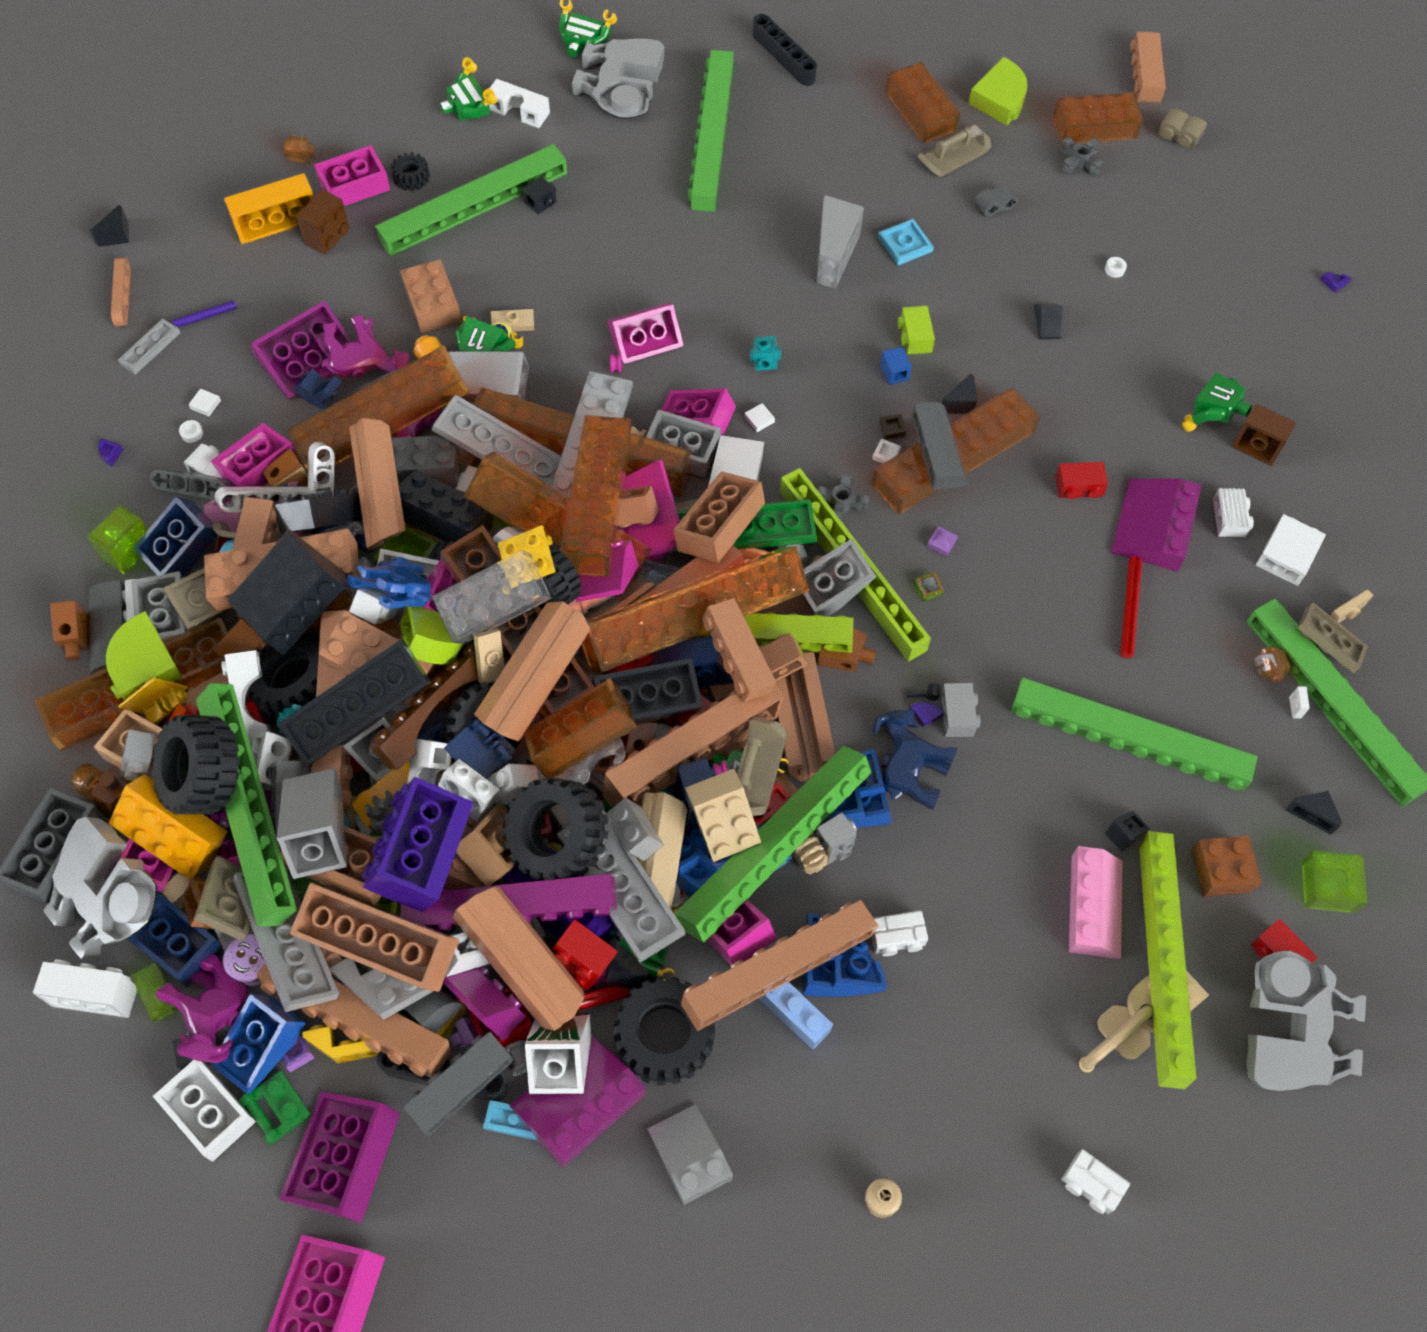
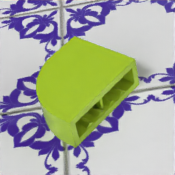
M1003 57L971 89L968 104L1007 126L1012 120L1017 119L1024 103L1027 91V79L1024 72L1014 62Z
M406 607L399 622L402 639H404L417 660L427 663L449 664L456 660L468 637L463 621L425 607Z
M145 611L125 622L110 640L106 652V666L114 683L110 687L117 699L123 698L125 701L129 695L138 691L148 680L154 677L170 682L182 678L159 633Z

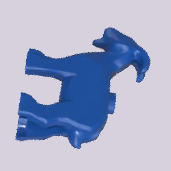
M403 557L395 558L392 561H379L378 567L373 568L358 565L356 569L360 571L361 577L347 575L346 583L355 589L369 588L384 591L389 595H380L379 604L386 609L423 607L432 597L430 582L413 573H424V567L417 563L408 562Z

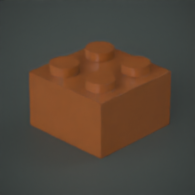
M1249 835L1199 840L1191 850L1203 897L1252 893L1262 883Z

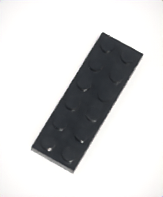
M402 639L278 724L304 764L309 766L432 682L404 639Z

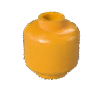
M424 335L416 340L413 352L421 365L427 368L439 367L443 363L442 359L445 357L446 352L438 339L434 336Z

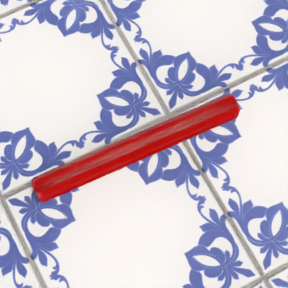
M1131 556L1128 562L1120 656L1128 659L1133 657L1135 649L1142 558Z

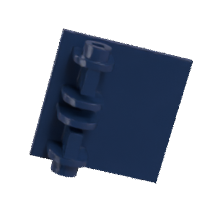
M477 717L444 747L455 761L460 759L485 779L501 764L507 763L516 751L503 735L483 724Z

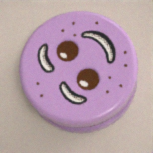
M248 934L243 941L235 938L229 943L223 955L225 971L230 977L246 985L255 986L261 984L256 974L266 962L255 934Z

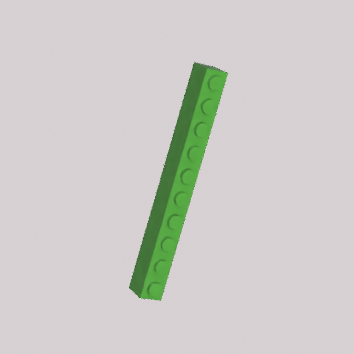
M711 50L710 58H706L705 70H708V72H704V84L706 86H702V98L704 100L700 101V112H702V114L698 115V127L700 129L696 130V141L699 142L694 145V156L697 157L692 159V171L695 172L690 174V186L693 187L688 189V201H691V210L713 212L716 210L734 52Z
M552 144L376 225L378 240L387 253L392 256L523 195V189L540 177L551 182L566 175V159L557 147Z
M1273 599L1254 610L1246 622L1301 687H1307L1308 696L1397 802L1403 807L1427 791V773L1419 767L1412 755L1397 741L1395 735L1389 732L1380 718L1365 704L1364 699L1353 690L1347 679L1341 676L1332 662L1323 655L1316 643L1302 635L1297 628L1299 624L1287 613L1286 608L1276 599Z
M1023 677L1010 711L1021 718H1030L1039 721L1044 726L1060 728L1065 733L1077 734L1089 741L1107 744L1115 750L1131 752L1136 757L1148 758L1160 765L1178 768L1186 774L1202 776L1207 781L1219 782L1234 790L1244 791L1253 779L1258 758L1256 755Z
M210 683L196 701L200 715L217 716L231 727L230 730L236 736L235 743L239 747L237 752L238 758H240V765H238L239 777L235 782L236 789L230 795L231 799L225 805L256 923L258 927L281 926L297 911L284 862L280 855V848L233 684Z
M843 745L758 830L761 840L760 844L735 853L674 913L685 932L703 943L714 934L735 910L871 774L866 755Z

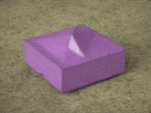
M938 526L927 547L947 557L958 536Z
M303 1035L297 1038L293 1047L283 1056L284 1063L289 1072L314 1059L309 1044L303 1038Z

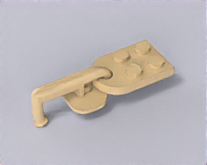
M1186 971L1190 1011H1192L1209 994ZM1149 975L1130 991L1127 1000L1128 1007L1113 1005L1099 1017L1098 1028L1106 1039L1087 1056L1079 1060V1067L1083 1072H1091L1095 1065L1114 1048L1124 1058L1136 1059L1150 1047V1032L1154 1033Z

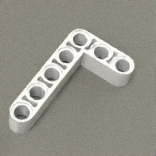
M323 442L311 444L308 451V487H222L215 493V502L226 512H242L245 497L253 494L256 495L257 499L270 500L273 495L278 494L279 500L275 504L284 503L283 498L295 497L298 494H315L317 498L318 493L332 491L334 496V451ZM321 449H325V456L321 459H318V451ZM324 471L325 478L322 481H317L318 473ZM226 495L233 496L229 504L222 503Z

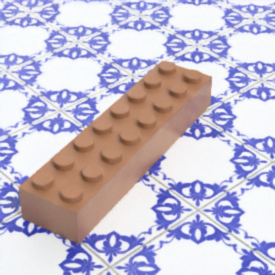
M775 684L770 694L744 702L741 695H738L733 690L725 700L712 703L707 711L702 714H694L686 724L681 727L679 725L673 727L665 737L652 740L647 748L640 752L635 751L631 753L623 763L610 766L605 772L602 796L611 808L615 807L624 798L639 806L645 793H659L675 783L678 765L707 759L709 762L717 753L721 754L747 738L752 717L772 721L777 719L785 695Z

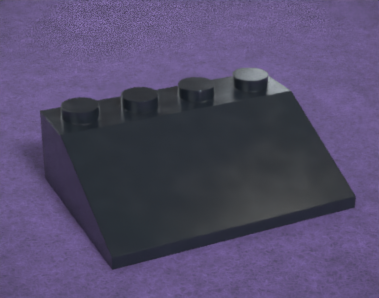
M289 529L227 601L263 641L282 655H285L346 587L348 574Z

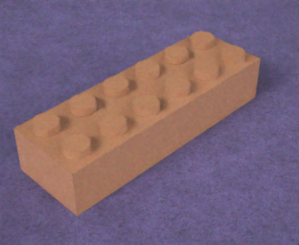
M349 529L300 537L348 575L360 576L359 570L356 569L359 565L357 541ZM277 542L204 555L206 599L217 611L234 608L227 601L228 598Z
M314 883L309 884L290 931V934L424 990L439 992L459 942L457 938Z

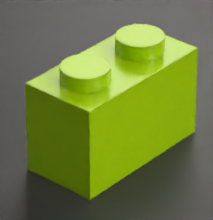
M928 306L903 307L901 316L898 317V328L902 329L901 343L902 346L906 347L907 355L932 353L935 337Z

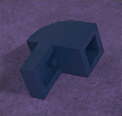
M311 369L301 377L292 390L311 405L327 409L340 393L337 387L341 381L336 376L325 380L315 370Z

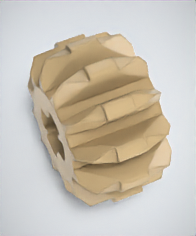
M813 832L792 853L799 866L809 875L822 870L828 862V857L825 854L826 851Z

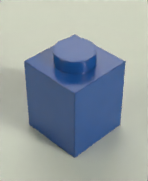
M903 347L892 348L882 352L880 366L889 385L909 380L912 366Z

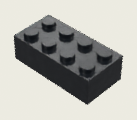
M414 470L399 484L404 522L438 539L456 542L482 525L487 532L493 526L494 506L418 470Z
M351 488V493H349L348 489L333 491L334 496L332 491L318 493V498H316L315 494L302 495L301 501H299L298 496L283 498L284 503L275 504L280 533L287 532L289 529L297 531L363 520L358 488Z
M692 658L594 676L592 684L595 687L594 697L602 731L696 713L703 707Z

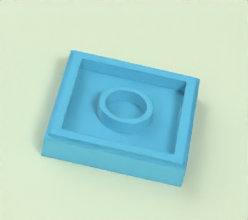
M914 219L880 231L877 236L897 266L931 253L934 248Z

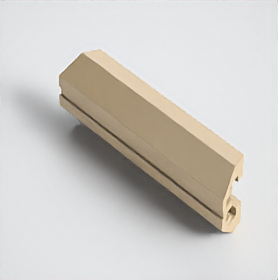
M665 792L645 793L639 806L643 809L664 845L645 861L638 857L636 858L672 910L687 808L682 801ZM618 930V936L620 938H623V936Z

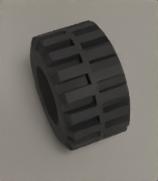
M549 546L556 572L524 584L541 610L548 602L563 601L566 604H570L581 595L580 591L582 590L580 577L572 562L563 552Z

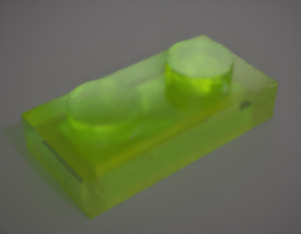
M153 963L131 975L152 1022H156L178 1010L174 1005L167 1004L155 997L156 991L167 984L157 963Z

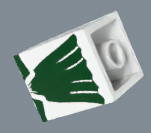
M576 1013L571 1020L566 1021L555 1031L542 1028L536 1019L534 1020L525 1042L529 1094L584 1093L591 1043L589 1013Z

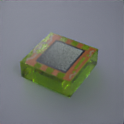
M936 572L917 577L914 580L922 601L944 595L945 590Z

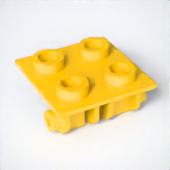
M543 525L498 542L510 589L556 572L549 545H552L553 542L549 535L546 536Z
M154 677L148 680L138 691L129 695L118 707L145 714L146 717L144 719L157 725L164 719V716L167 717L170 712H173L178 704L182 705L186 702L188 696L185 690L188 687Z

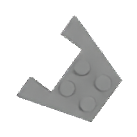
M349 958L330 967L333 975L361 998L383 1020L432 993L430 990H424L376 969L361 975L356 962Z

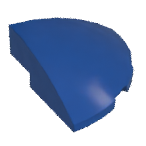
M875 749L861 752L866 755L871 774L820 825H823L840 813H843L846 818H850L856 827H871L892 823Z
M692 829L689 835H683L676 880L678 887L691 897L734 854L713 862L700 829Z
M808 912L806 925L811 927L818 923L817 921L822 915ZM863 941L802 974L803 995L843 997L886 991V979L879 960L874 961L867 951L868 944Z

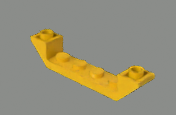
M456 997L454 998L463 1007L436 1032L437 1035L445 1039L456 1026L455 1022L460 1020L466 1012V1005ZM315 1025L310 1027L309 1031L302 1032L303 1038L311 1046L337 1064L378 1055V1053L369 1049L363 1041L346 1040L340 1042L339 1046H336L335 1033L326 1025Z

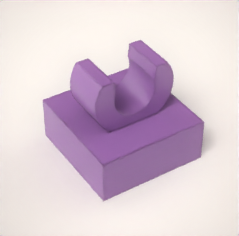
M463 1017L455 1022L459 1032L450 1037L454 1047L458 1045L460 1048L465 1045L472 1047L471 1043L478 1037L472 1019Z

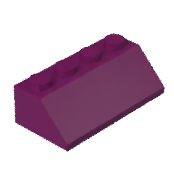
M483 966L448 977L445 976L443 983L503 1041L526 1017L519 1010L522 1004L512 994L507 998L503 994L506 988L497 979L491 982L487 978L491 973Z

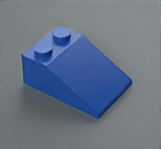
M250 994L223 1042L224 1044L229 1039L232 1040L229 1056L220 1063H211V1066L243 1092L250 1094L293 1047L306 1022L291 1011L285 1012L283 1005L272 996Z

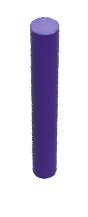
M233 300L172 321L174 326L178 328L237 309V306Z

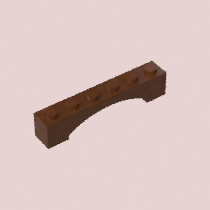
M474 643L466 646L462 651L463 655L458 660L450 662L445 667L446 672L440 677L434 678L423 694L415 696L410 701L411 706L405 712L401 711L392 719L393 723L387 729L379 731L373 739L375 741L369 747L388 769L399 770L417 752L414 749V745L425 719L446 695L468 682L475 681V683H479Z

